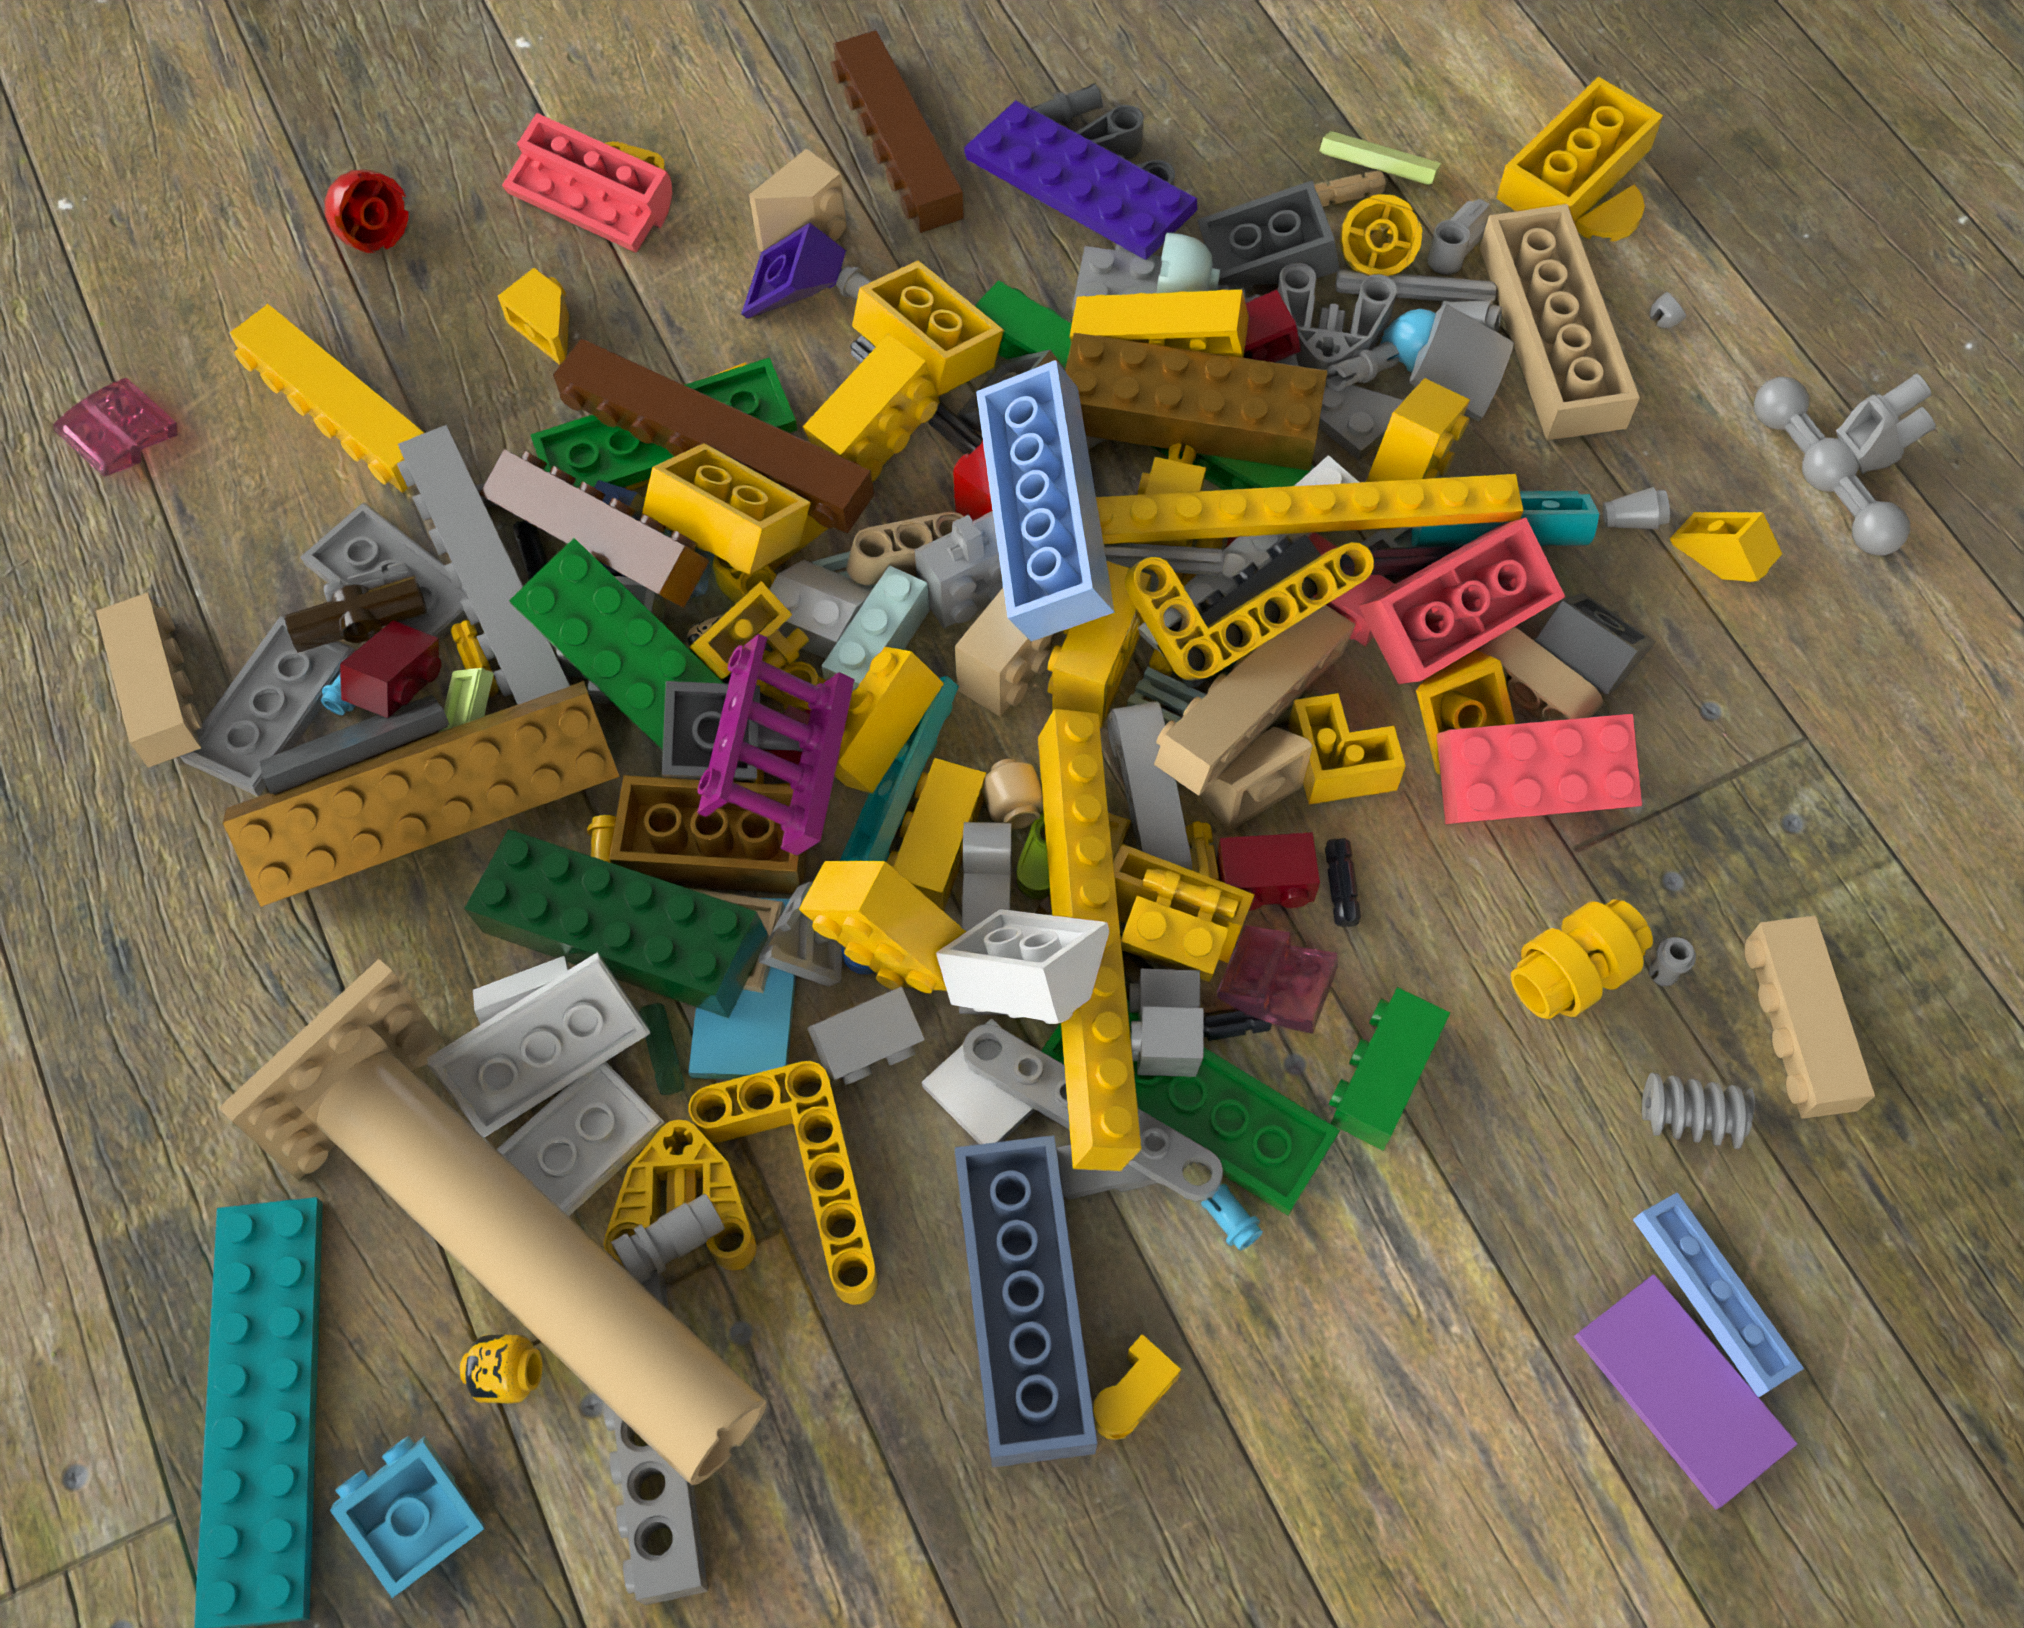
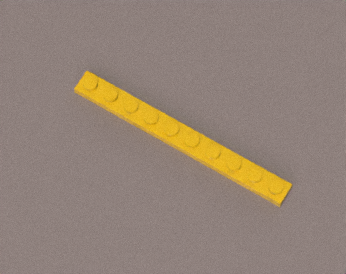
M1516 474L1096 497L1103 544L1509 522L1521 519L1523 514Z

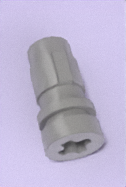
M703 1194L688 1204L685 1202L661 1216L657 1222L645 1229L642 1224L634 1228L635 1234L631 1237L626 1233L611 1243L624 1268L643 1284L651 1279V1272L656 1270L660 1274L666 1270L665 1264L693 1251L708 1242L707 1239L723 1231L725 1228L706 1194Z

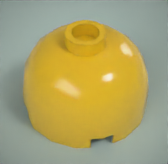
M1376 194L1361 200L1347 213L1341 225L1339 245L1343 258L1354 271L1366 276L1374 274L1391 276L1400 273L1414 261L1421 247L1422 227L1420 222H1418L1417 216L1412 211L1414 209L1408 202L1395 195Z

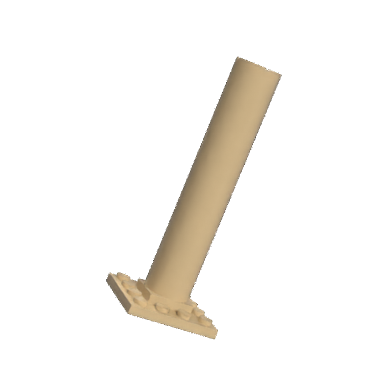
M380 959L376 960L230 1096L219 1109L298 1181L305 1174L317 1170L327 1159L328 1152L337 1145L687 1482L697 1485L706 1480L732 1456V1447H740L751 1434L766 1409V1400L413 1072L416 1067H422L427 1064V1058L437 1052L438 1046L444 1040L395 973Z

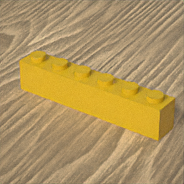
M266 304L230 332L238 348L234 351V354L247 370L252 372L256 369L261 373V378L276 394L280 391L285 393L292 407L302 416H305L307 413L311 415L316 426L325 436L330 439L336 436L351 458L355 461L363 459L368 463L369 470L382 484L385 485L390 482L402 493L409 488L397 465L398 462L405 460L398 444L424 434L422 430L269 304Z

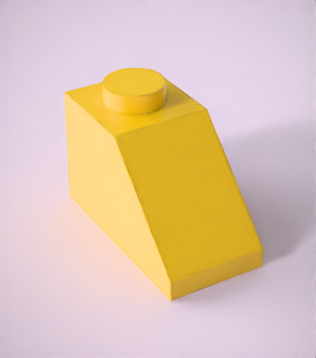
M533 268L499 294L498 299L506 322L561 365L567 357L569 312L564 299L566 292L554 277L547 278L536 268Z
M1694 512L1670 537L1673 546L1722 580L1759 581L1782 555L1781 549L1763 512Z

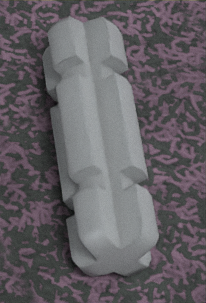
M399 562L387 566L388 570L384 572L382 568L347 577V582L342 583L341 579L326 583L324 585V594L327 602L332 601L333 594L344 586L357 584L371 589L410 577V570L405 562Z

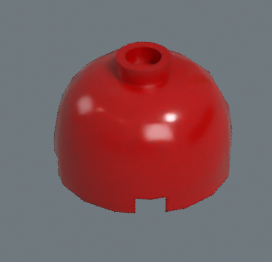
M366 169L351 170L339 176L329 187L324 200L325 216L331 231L346 245L365 253H375L374 251L379 250L382 246H384V249L393 247L404 234L409 220V211L404 209L402 196L406 198L404 190L394 179Z

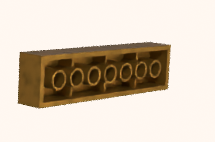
M583 681L388 750L278 794L267 793L227 808L222 823L258 903L262 907L619 777Z

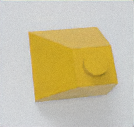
M1474 650L1427 677L1416 690L1435 771L1440 774L1436 734L1454 729L1515 724L1501 660L1480 651Z

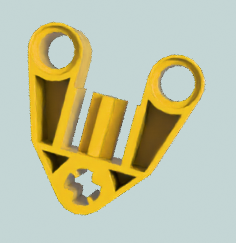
M680 1119L668 1122L662 1126L628 1167L603 1243L604 1250L622 1266L623 1264L611 1242L626 1233L631 1237L635 1234L634 1228L641 1224L645 1229L658 1221V1218H660L661 1180H667L666 1213L685 1202L688 1204L696 1199V1178H703V1194H706L725 1228L723 1231L707 1239L708 1242H706L708 1249L719 1266L726 1270L736 1271L745 1268L755 1257L757 1249L755 1237L728 1161L694 1124ZM688 1141L689 1145L684 1146L683 1154L676 1155L674 1151L680 1149L681 1142ZM740 1233L744 1236L743 1243L735 1251L724 1252L719 1249L720 1242L726 1235Z

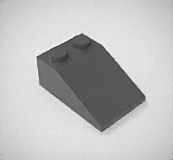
M1313 180L1197 219L1204 244L1212 254V267L1220 269L1218 285L1278 284L1282 268L1287 264L1295 262L1310 266L1316 273V279L1340 270L1335 239Z

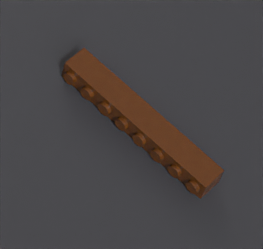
M582 338L553 374L560 393V399L569 408L575 411L582 409L596 416L609 427L618 426L631 432L641 442L647 444L652 442L667 449L674 457L705 443L811 502L807 515L813 517L823 527H834L848 534L874 496L871 470Z

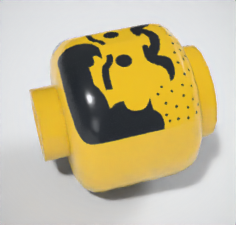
M482 1335L473 1343L469 1352L464 1354L460 1364V1378L466 1384L469 1394L477 1402L520 1403L540 1383L543 1368L542 1356L540 1351L534 1348L526 1336Z

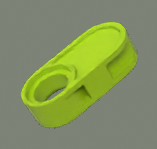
M1044 812L1032 824L1016 870V881L1019 890L1025 896L1038 900L1044 899L1050 894L1046 841L1040 835L1045 828Z

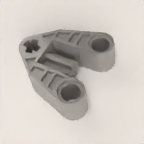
M1295 262L1287 264L1280 272L1277 290L1297 325L1301 352L1296 353L1299 367L1327 370L1330 365L1351 358L1353 353L1359 349L1369 350L1376 346L1392 316L1397 295V285L1394 280L1382 274H1374L1363 280L1354 309L1350 333L1342 332L1345 311L1338 310L1339 305L1330 304V309L1322 307L1318 329L1310 328L1315 301L1316 273L1310 266L1304 263ZM1335 372L1331 375H1327L1326 378L1332 377L1336 375L1338 372Z

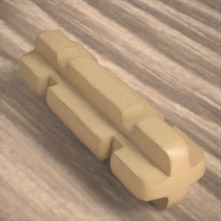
M1376 170L1365 173L1363 178L1361 174L1332 180L1328 186L1326 182L1314 184L1322 207L1330 205V201L1335 205L1364 198L1365 193L1369 197L1382 194L1385 191L1386 181L1382 171Z

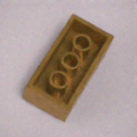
M623 775L609 857L611 863L684 887L794 893L798 886L804 884L808 849L797 856L782 850L784 830H782L781 824L731 802L725 803L706 817L698 814L702 796L698 794L700 780ZM733 782L788 807L791 804L794 789L789 785Z

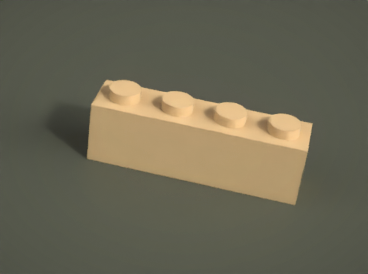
M147 592L96 610L128 739L137 754L149 768L200 749L201 746L196 730L202 728V722L194 705L188 703L187 697L193 695V690L183 670L179 671L178 664L183 663L184 658L176 640L170 638L169 632L175 631V626L165 606L158 608Z
M1816 915L1760 922L1746 940L1745 957L1749 967L1755 969L1759 981V1003L1762 1010L1769 1014L1774 1030L1772 1033V1044L1776 1055L1783 1059L1788 1075L1786 1089L1791 1102L1797 1104L1801 1119L1860 1110L1875 1097Z

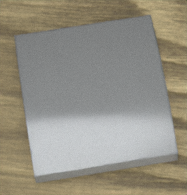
M1445 303L1436 312L1427 344L1418 351L1409 384L1416 387L1426 378L1470 399L1465 415L1480 421L1497 391L1508 364L1514 342Z

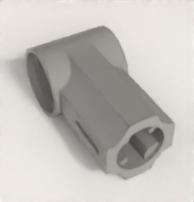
M1480 198L1476 201H1468L1451 219L1437 224L1427 258L1428 265L1432 270L1440 274L1450 275L1461 269L1465 256L1483 238L1489 215H1495L1489 203Z

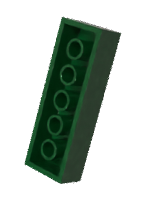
M510 829L507 830L464 907V910L483 933L554 958L565 956L566 961L574 965H578L590 956L598 953L615 979L726 1018L730 1017L769 937L757 911Z

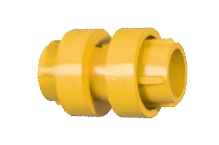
M1616 899L1611 900L1605 905L1596 901H1590L1565 917L1562 921L1561 930L1549 928L1523 945L1521 950L1522 960L1517 963V968L1511 972L1512 985L1523 1004L1536 1016L1551 1019L1561 1013L1568 1017H1575L1601 999L1603 994L1602 987L1610 990L1617 989L1642 971L1645 951L1653 944L1652 932L1643 916L1629 903Z

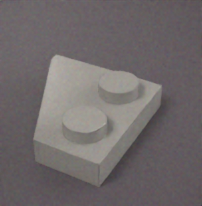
M1326 382L1319 428L1359 461L1382 442L1393 412L1404 400L1354 385L1347 386L1341 391H1335Z
M807 882L798 886L759 955V963L829 987L841 982L842 945L836 940L829 939L816 932L812 928L813 921L798 910L813 884L812 882Z

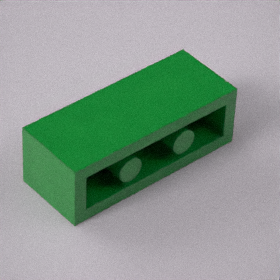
M1399 987L1396 988L1390 1002L1381 998L1369 1021L1370 1025L1377 1028L1371 1041L1369 1042L1361 1038L1350 1059L1349 1064L1357 1068L1350 1083L1340 1079L1328 1105L1336 1108L1330 1124L1384 1151L1450 1012Z

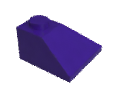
M812 223L806 224L767 248L760 254L741 315L748 319L811 297L825 288H832L836 285L839 274L843 270L841 266L846 250Z

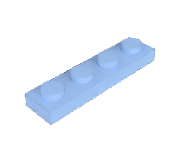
M1678 1192L1646 1209L1633 1219L1758 1397L1804 1369Z

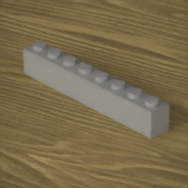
M447 425L399 443L398 446L405 460L398 462L397 465L407 487L416 484L420 494L412 498L423 521L432 518L436 528L428 532L438 554L441 555L447 552L452 563L444 567L454 589L457 590L464 587L468 598L460 602L470 624L473 625L480 622L484 634L477 636V639L487 661L496 658L501 669L493 673L504 697L513 694L517 704H521L569 687L570 685L549 641L509 602L523 586Z

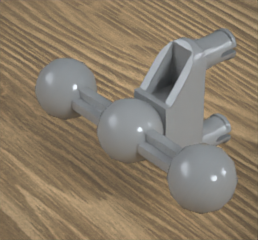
M1916 373L1884 396L1872 394L1860 402L1842 426L1836 430L1838 438H1826L1807 415L1809 394L1805 386L1792 377L1779 376L1766 381L1757 391L1754 399V412L1757 419L1770 429L1786 430L1805 454L1802 461V473L1805 480L1819 491L1835 492L1854 516L1852 537L1860 549L1868 554L1885 556L1898 551L1906 542L1910 533V520L1906 512L1894 503L1876 501L1858 479L1856 473L1858 469L1864 474L1867 471L1890 467L1902 459L1903 449L1936 428L1934 420L1923 407L1918 408L1903 420H1898L1899 416L1932 396L1925 380Z

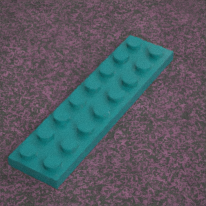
M318 1197L217 1208L194 1628H241L310 1619L323 1202Z

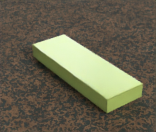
M1330 131L1323 137L1320 148L1322 154L1427 185L1434 182L1441 167L1440 162Z

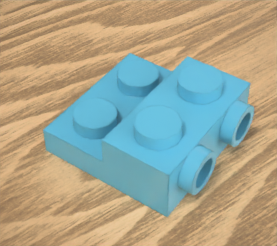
M409 1436L398 1442L382 1455L387 1464L370 1477H368L364 1470H361L335 1490L340 1499L334 1502L330 1509L392 1598L485 1528V1524L454 1482V1476L425 1436L415 1444Z

